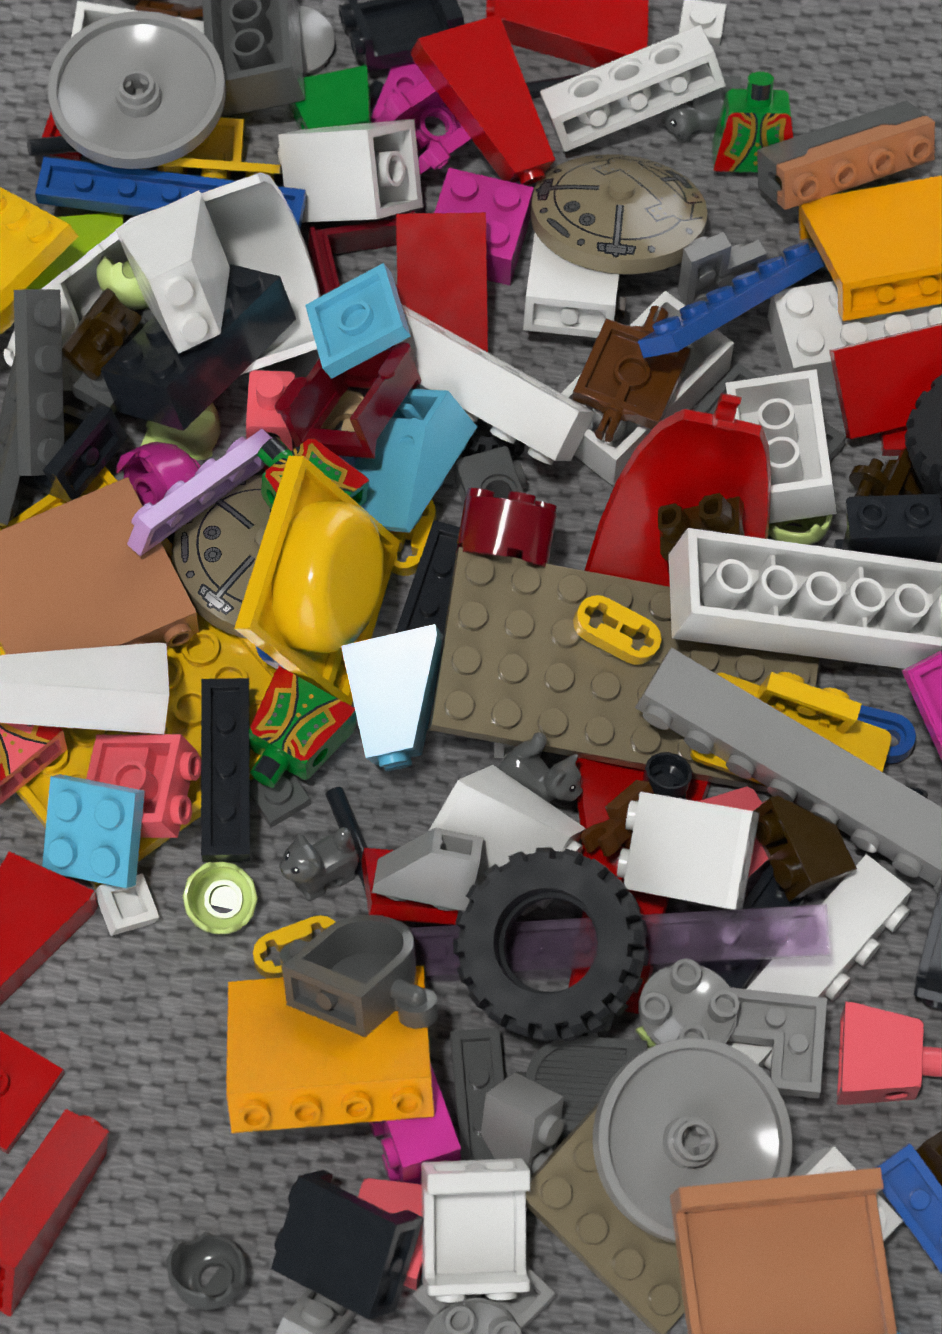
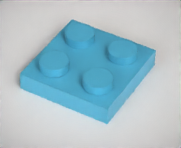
M384 263L305 305L322 368L331 379L411 337L393 275Z
M62 774L51 776L42 866L60 875L122 888L136 886L145 791Z

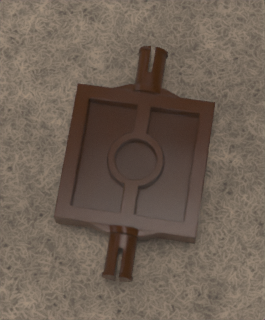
M652 306L643 327L627 326L607 318L602 326L573 390L572 400L597 409L604 414L595 431V436L600 440L603 439L605 434V442H612L621 420L653 429L665 416L690 359L691 348L685 347L678 352L643 358L638 340L654 332L652 327L654 323L668 317L667 310L662 307L659 314V306Z

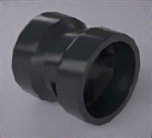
M662 752L648 759L643 774V781L650 782L654 794L685 799L693 772L690 764L681 756L670 752Z

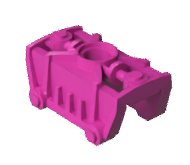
M427 79L405 94L402 91L391 94L384 104L386 108L374 122L414 119L417 151L426 146L425 152L418 157L420 175L431 168L433 170L442 169L449 163L450 154L471 140L447 105L444 106V101ZM425 118H439L445 126V134L435 136L427 131Z

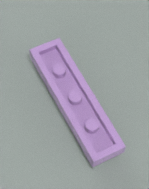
M260 429L248 439L245 437L238 438L217 461L214 458L207 460L198 469L193 478L186 483L183 480L176 482L166 492L164 498L155 505L152 503L145 504L137 511L131 521L134 527L127 545L139 556H142L235 487L264 468L265 463L257 456V453L262 445L272 437L263 429Z

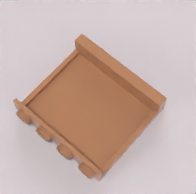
M128 477L0 530V645L5 655L145 643H166L169 647H177L188 642L194 634L199 633L197 612L162 543H158L142 556H139L127 545L134 527L131 521L137 511L143 507Z
M881 1168L679 1187L670 1195L688 1334H897L876 1193L883 1189Z

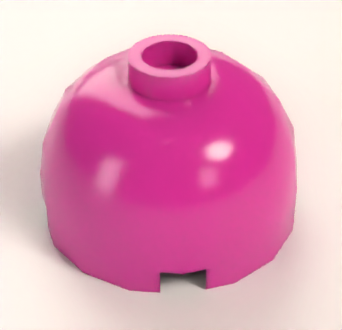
M152 442L122 455L117 464V474L124 471V478H129L142 506L147 503L155 505L164 498L166 492L176 482L183 480L186 483L193 478L201 466L188 453L175 444Z

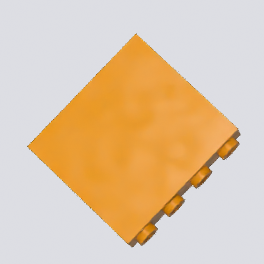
M942 176L828 195L799 205L800 239H812L838 288V313L842 321L942 304Z
M416 966L417 986L425 988L424 966ZM283 977L228 982L226 1095L231 1133L434 1117L428 1027L418 1029L406 1027L399 1021L398 1011H395L368 1036L363 1037L288 1006Z

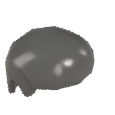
M204 1232L199 1238L188 1242L179 1239L174 1244L166 1260L168 1277L172 1288L185 1304L195 1309H216L232 1302L240 1295L248 1278L244 1253L232 1240L216 1235L213 1236L209 1232ZM220 1266L206 1286L202 1288L201 1276L203 1272L210 1267Z

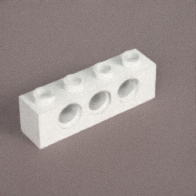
M701 25L551 86L540 91L562 148L564 152H567L726 85L715 52Z

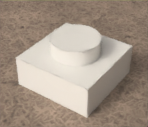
M684 0L679 34L701 25L710 44L720 46L726 4L700 0Z
M143 873L137 875L136 886L122 888L103 884L99 885L95 890L96 899L110 936L151 925L159 918Z

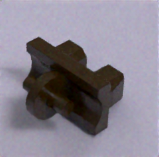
M107 288L101 293L62 345V358L76 371L84 372L92 380H95L101 374L100 369L120 349L142 317L137 312L123 305L115 293Z
M907 448L901 451L897 460L889 459L884 464L881 460L873 458L869 466H854L849 476V481L857 489L854 497L898 494L921 495L923 491L909 458Z
M720 493L704 496L699 502V506L682 509L676 503L660 506L658 509L660 554L665 561L669 560V553L687 528L745 536L742 524L743 501L739 496L725 499Z

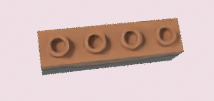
M906 100L758 149V188L776 203L778 202V205L783 209L787 210L935 160V121L925 116L923 112Z

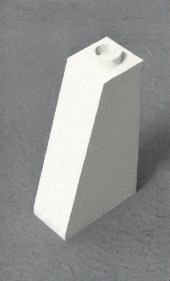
M145 643L0 655V723L152 734L165 733L169 702L166 643Z

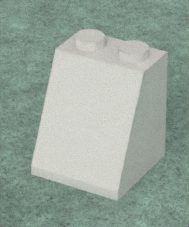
M414 119L302 129L278 135V158L282 165L284 187L306 190V203L302 222L380 219L423 207Z
M199 190L115 229L146 304L178 354L221 334L230 266Z
M494 765L459 779L429 829L430 831L434 828L483 837L480 864L475 882L477 887L487 878L484 874L486 870L494 864L499 867L509 862L508 856L520 851L527 855L536 853V848L552 847L555 851L564 852L565 849L581 853L583 846L578 841L581 838V834L586 830L585 827ZM553 899L537 902L524 910L521 915L524 916L538 907L544 909Z
M640 792L639 800H631L628 807L626 829L633 830L630 849L622 848L617 877L625 878L624 885L629 890L733 910L743 909L759 813Z

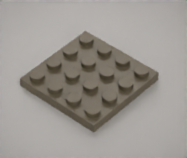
M598 1102L530 1177V1191H526V1207L647 1327L656 1334H666L685 1312L676 1243L654 1237L634 1225L620 1212L608 1196L600 1180L593 1153V1125Z

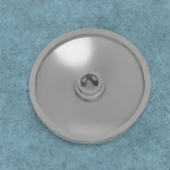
M150 11L114 14L84 27L60 50L51 67L48 79V99L52 117L63 138L85 157L104 165L125 169L160 166L179 159L194 150L215 128L223 112L226 97L222 62L208 38L194 26L179 18Z
M683 1038L667 1041L638 1053L627 1061L612 1077L602 1094L596 1110L593 1125V1153L600 1180L608 1196L620 1212L643 1231L654 1237L676 1243L670 1195L679 1187L787 1177L792 1158V1130L785 1103L777 1087L754 1060L741 1051L721 1042L700 1038Z

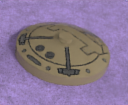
M602 154L584 156L564 162L545 174L546 177L538 181L532 194L531 223L541 242L563 259L595 271L614 274H643L672 267L682 262L683 249L697 238L704 237L707 206L697 187L689 179L672 168L640 157Z
M262 475L251 476L176 530L171 553L172 565L196 612L215 627L245 639L247 638L235 630L234 627L271 513V509L261 494Z

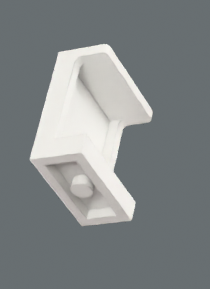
M535 233L526 291L523 330L597 338L606 318L614 321L619 274L595 271L571 263L547 248Z
M495 1159L421 1162L422 1217H424L422 1223V1283L427 1294L435 1296L436 1300L441 1302H460L466 1299L467 1294H486V1297L489 1299L510 1300L517 1297V1292H529L530 1280L526 1274V1191H530V1170L524 1160Z

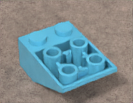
M410 389L377 438L375 459L356 457L354 468L369 479L367 499L361 507L388 531L411 532L412 528L421 519L423 511L435 492L444 483V478L458 456L465 450L467 442L477 428L476 424L449 391Z

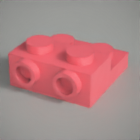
M181 734L96 735L86 779L144 790L140 838H178L180 826L188 824L191 819L192 805L187 795L190 781H196L200 777L201 759L197 750Z

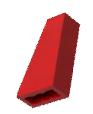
M486 0V18L500 14L510 43L514 46L594 69L648 47L649 0Z
M500 14L419 38L410 52L413 61L501 180L513 183L520 181L521 185L527 186L546 177L545 172L555 161Z
M10 851L0 866V1006L94 914L98 907L94 890Z
M65 1109L0 1202V1312L9 1317L12 1316L106 1156L109 1131L104 1129L97 1120L90 1116H79Z

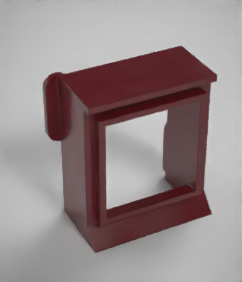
M396 219L315 230V227L310 228L308 253L321 296L340 286L332 254L365 249L374 250L397 245Z
M400 343L332 379L322 368L319 358L306 378L298 377L292 380L275 404V409L277 413L281 414L295 446L298 447L307 439H316L338 456L375 459L377 438L414 383L420 384L422 381L410 354L412 350L410 344ZM348 387L370 388L350 417L354 431L320 429Z

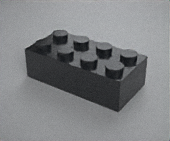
M229 264L230 271L221 334L179 354L157 319L154 317L144 325V328L125 346L121 347L100 369L118 412L184 431L296 320L281 277Z

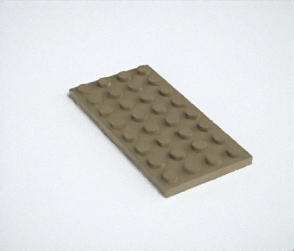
M459 547L455 559L429 730L517 746L526 740L532 739L535 733L542 732L547 737L546 746L543 750L545 752L566 756L578 754V758L645 770L646 763L651 756L657 753L670 752L681 756L690 764L693 772L691 779L740 788L748 786L753 790L769 793L767 786L694 761L690 756L691 747L684 741L685 737L669 728L663 730L651 725L644 719L643 713L637 710L635 706L671 647L716 674L726 673L757 685H761L771 672L776 674L779 672H789L802 677L805 684L816 687L819 657L673 639L670 587L552 564H546V567H541L510 556L463 552L462 547ZM601 595L656 624L661 633V644L652 659L644 664H630L582 639L574 629L573 619L576 610L583 600L590 596ZM595 610L592 615H589L591 617L589 622L591 627L597 629L601 623H604L601 611ZM637 632L634 637H631L633 639L631 645L633 649L639 651L643 645L647 646L644 643L645 635L643 633Z

